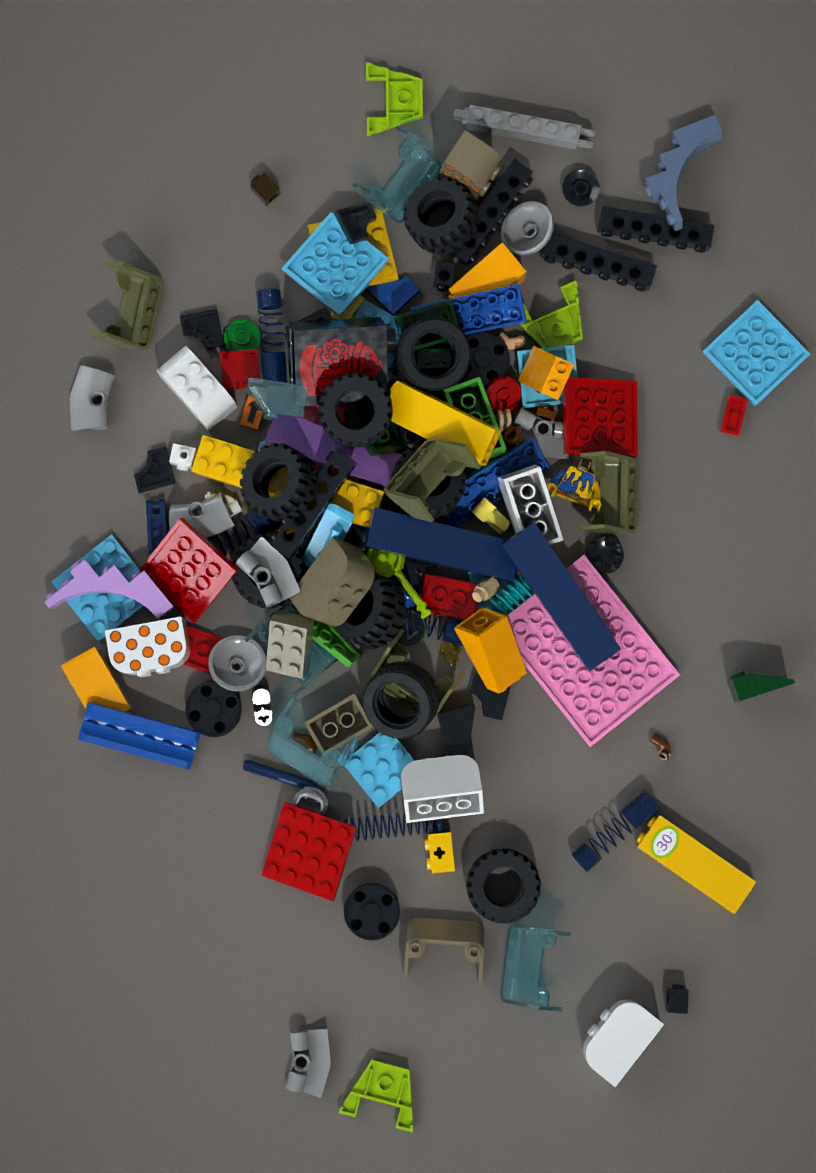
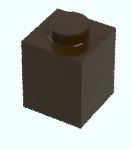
M265 173L261 176L257 175L252 179L251 191L266 206L280 195L279 188Z

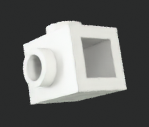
M173 443L169 463L177 466L178 470L188 471V469H192L197 454L196 448Z

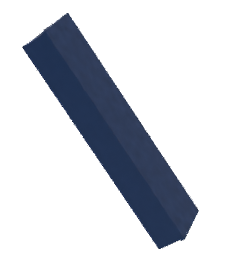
M376 507L371 509V518L363 547L477 575L493 577L506 582L514 581L516 572L515 565L500 545L507 541L505 539L441 523L428 522Z
M529 523L527 527L500 544L586 669L589 671L593 670L621 650L535 523Z

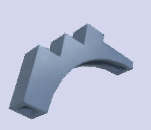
M715 115L674 130L673 139H671L673 149L659 155L657 166L660 173L646 178V186H644L646 196L651 197L653 203L658 201L662 210L665 209L667 222L673 226L675 231L682 229L683 223L677 202V189L681 176L697 154L708 146L722 140V128Z

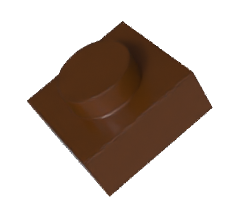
M542 406V408L538 407L536 416L544 420L554 421L557 412H554L551 407Z

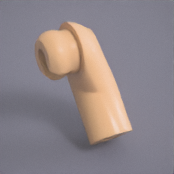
M502 332L498 336L509 350L520 349L526 343V339L522 335L509 338Z

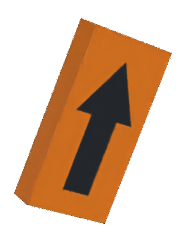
M250 388L240 426L258 431L269 396L268 393Z

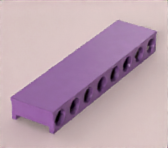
M276 410L264 442L267 446L272 443H282L300 451L313 461L311 463L316 470L324 467L323 465L327 462L325 459L332 450L338 449L358 463L347 480L384 491V488L378 485L385 487L390 481L396 462L402 456L395 452L371 456L365 447L352 448L341 445L331 439L321 425ZM335 465L330 469V473L333 476L339 473V468Z

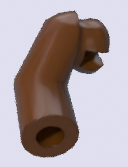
M294 732L293 742L303 743L306 753L314 755L317 745L312 736Z

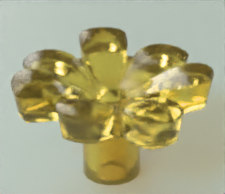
M447 642L442 643L443 648H440L439 651L444 655L442 657L443 661L447 662L449 660L451 666L459 662L457 655L461 652V647L459 645L453 647L451 643L448 644Z

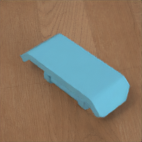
M329 503L302 557L306 567H311L332 537L344 541L354 521V514L338 505Z

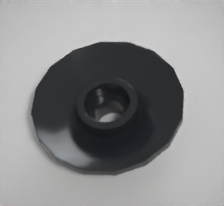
M575 170L565 177L562 191L565 199L570 204L581 207L592 204L597 199L600 186L597 177L591 172ZM582 187L584 191L579 193L577 188Z

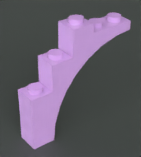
M86 560L77 561L70 571L74 578L67 579L62 584V588L57 592L56 590L51 592L46 597L48 600L45 601V604L53 610L63 602L80 595L113 593L139 602L148 608L159 620L175 609L145 571L135 573L131 577L132 581L129 582L115 565L113 567H106L101 572L103 575L99 576Z

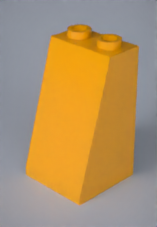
M502 242L449 289L448 298L452 299L507 286L520 285L525 281L527 271Z
M533 346L518 381L558 400L574 364Z
M482 607L454 627L488 690L500 694L527 673L506 615Z
M93 647L60 665L85 709L88 702L125 712L133 710L99 648Z

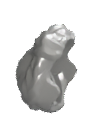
M304 787L295 794L293 799L294 805L325 815L328 808V800L325 794L315 787Z

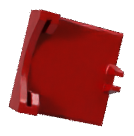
M259 350L220 352L222 383L225 390L261 388Z

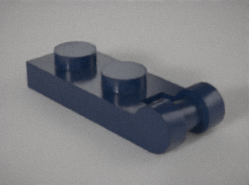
M160 499L158 502L146 500L149 554L155 551L167 535L165 499ZM153 509H160V514H153Z

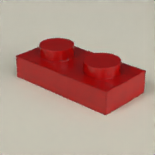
M733 395L728 396L720 433L739 436L748 399Z

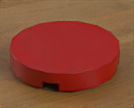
M509 376L494 378L485 388L486 395L494 412H497L499 409L502 412L504 409H509L511 412L519 405L520 398H522L521 386L515 379Z

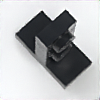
M405 557L404 568L402 569L412 587H415L419 584L416 571L417 573L429 571L428 568L435 566V569H441L444 566L419 560L413 561V559Z

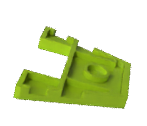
M366 62V81H386V117H367V136L423 118V81L421 78L401 72H394L389 70V68H381Z
M576 281L560 287L567 306L532 321L523 303L527 322L520 323L519 325L540 348L573 345L583 340Z
M371 1059L340 1107L339 1113L356 1117L361 1097L400 1107L395 1128L413 1133L410 1070Z

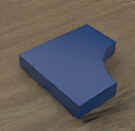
M407 276L398 281L367 287V291L393 316L420 292V289Z

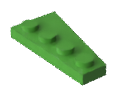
M298 609L292 612L293 614L301 615ZM314 620L312 639L346 667L351 666L361 657L356 649L340 636L335 626Z

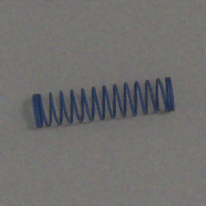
M405 812L403 813V831H402V826H401L399 814L396 813V829H395V830H394V825H393V821H392V816H391L390 813L388 814V833H387L386 824H385V820H384L383 814H381V819H380V832H379V828H378V823H377L376 816L374 815V816H373V836H372V831H371V827H370V822H369L368 816H366V819H365V835H364V830H363V826H362L361 817H358V838H357V834H356V832H355V838H356V840L359 841V839H360V826H361L363 838H364L365 841L367 840V822H368V827H369V831H370V835H371L372 840H374V838H375V823H376V828H377L378 836H379V838L381 839V838H382V820H383V824H384V829H385L386 837H387V838L390 837V821H391L393 834H394V837L396 838V837H397V817H398V822H399V826H400L401 835L404 837V836H405V818H406ZM351 817L350 824L354 825V820ZM344 818L343 822L348 823V819ZM437 819L438 832L442 833L441 819ZM429 820L432 833H435V820H433V826L432 821ZM420 821L418 822V829L416 822H414L417 835L420 834ZM422 821L424 833L427 834L428 823L426 821L425 829L424 821ZM411 822V831H410L409 823H407L408 832H409V835H410V836L412 835V822Z

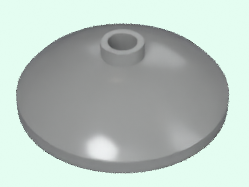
M536 201L524 202L513 208L502 224L501 239L503 244L510 252L520 256L530 255L542 249L549 241L554 229V219L551 211L544 204Z
M229 636L220 640L211 650L208 662L209 671L212 678L221 687L231 691H245L253 688L262 680L266 671V656L261 646L254 640L245 636ZM237 665L240 669L235 670L233 667Z

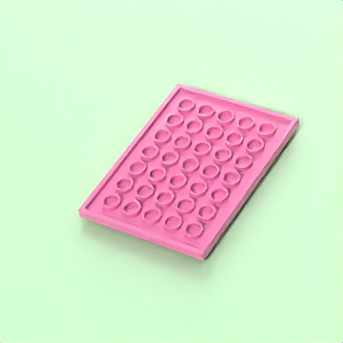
M583 555L566 569L620 646V651L593 670L589 671L586 669L535 594L512 611L507 618L524 666L587 745L591 747L680 676V674L586 556Z

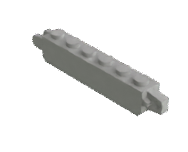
M475 105L465 107V110L455 109L453 115L454 120L462 121V125H466V129L568 149H577V147L593 148L592 142L581 140L579 137L580 135L594 137L595 131L581 128L582 125Z

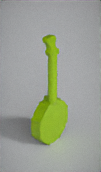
M368 548L367 558L373 564L374 573L385 577L396 576L417 605L416 609L421 612V618L425 619L432 611L427 609V602H423L401 571L404 568L405 557Z

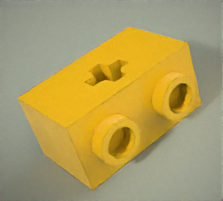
M451 832L428 834V838L424 839L425 850H429L430 858H426L427 870H431L432 874L455 871ZM437 847H441V850L445 851V854L440 859H438L437 855H434Z

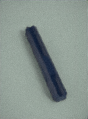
M246 760L243 765L244 771L301 789L304 787L317 788L318 785L317 781L250 760Z

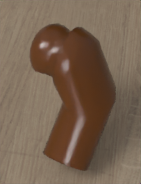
M654 733L649 742L658 746L660 760L667 761L671 757L670 744Z

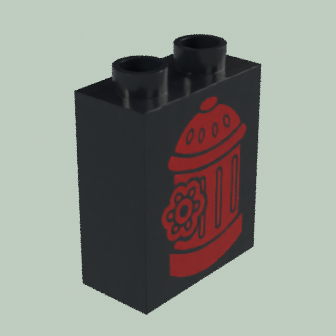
M381 317L289 322L291 394L296 407L319 405L320 397L326 386L335 378L346 373L359 372L361 374H368L379 380L387 391L396 383L397 373L395 365L387 366V352L396 350V333L394 328H387ZM351 392L343 396L338 404L372 401L363 393Z

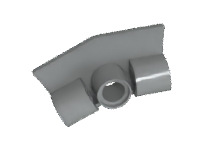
M82 365L79 367L69 399L72 431L89 428L92 430L108 429L107 399L115 378L114 375ZM101 396L103 398L102 402L95 405L93 403L94 398Z
M521 408L511 427L521 426V435L524 437V440L533 437L544 457L569 459V454H564L563 422L544 420ZM541 423L547 425L548 429L545 434H540L538 431V426Z
M222 492L202 502L170 506V530L182 517L206 539L235 525L227 510L229 508L228 501ZM202 508V513L197 516V511Z
M260 537L249 552L246 551L237 560L236 564L256 582L266 607L273 606L300 593V588L287 560L270 546L263 537ZM260 573H267L268 578L266 581L261 582L258 580Z
M312 1029L290 1032L293 1061L285 1088L321 1098L331 1066L328 1030ZM304 1057L307 1060V1064L300 1066L297 1064L296 1059Z

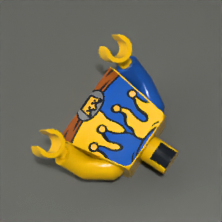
M580 459L578 468L570 466L569 469H562L554 475L546 485L547 489L552 492L550 497L555 495L589 507V511H591L592 507L598 509L597 513H599L601 508V491L595 475L588 472L591 462Z

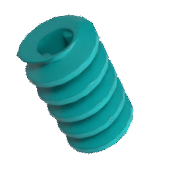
M519 576L520 582L514 579V587L510 584L507 585L508 591L501 589L502 596L495 594L496 601L491 598L489 599L500 614L508 616L507 609L514 611L513 604L519 607V599L526 602V594L532 597L531 589L521 576Z

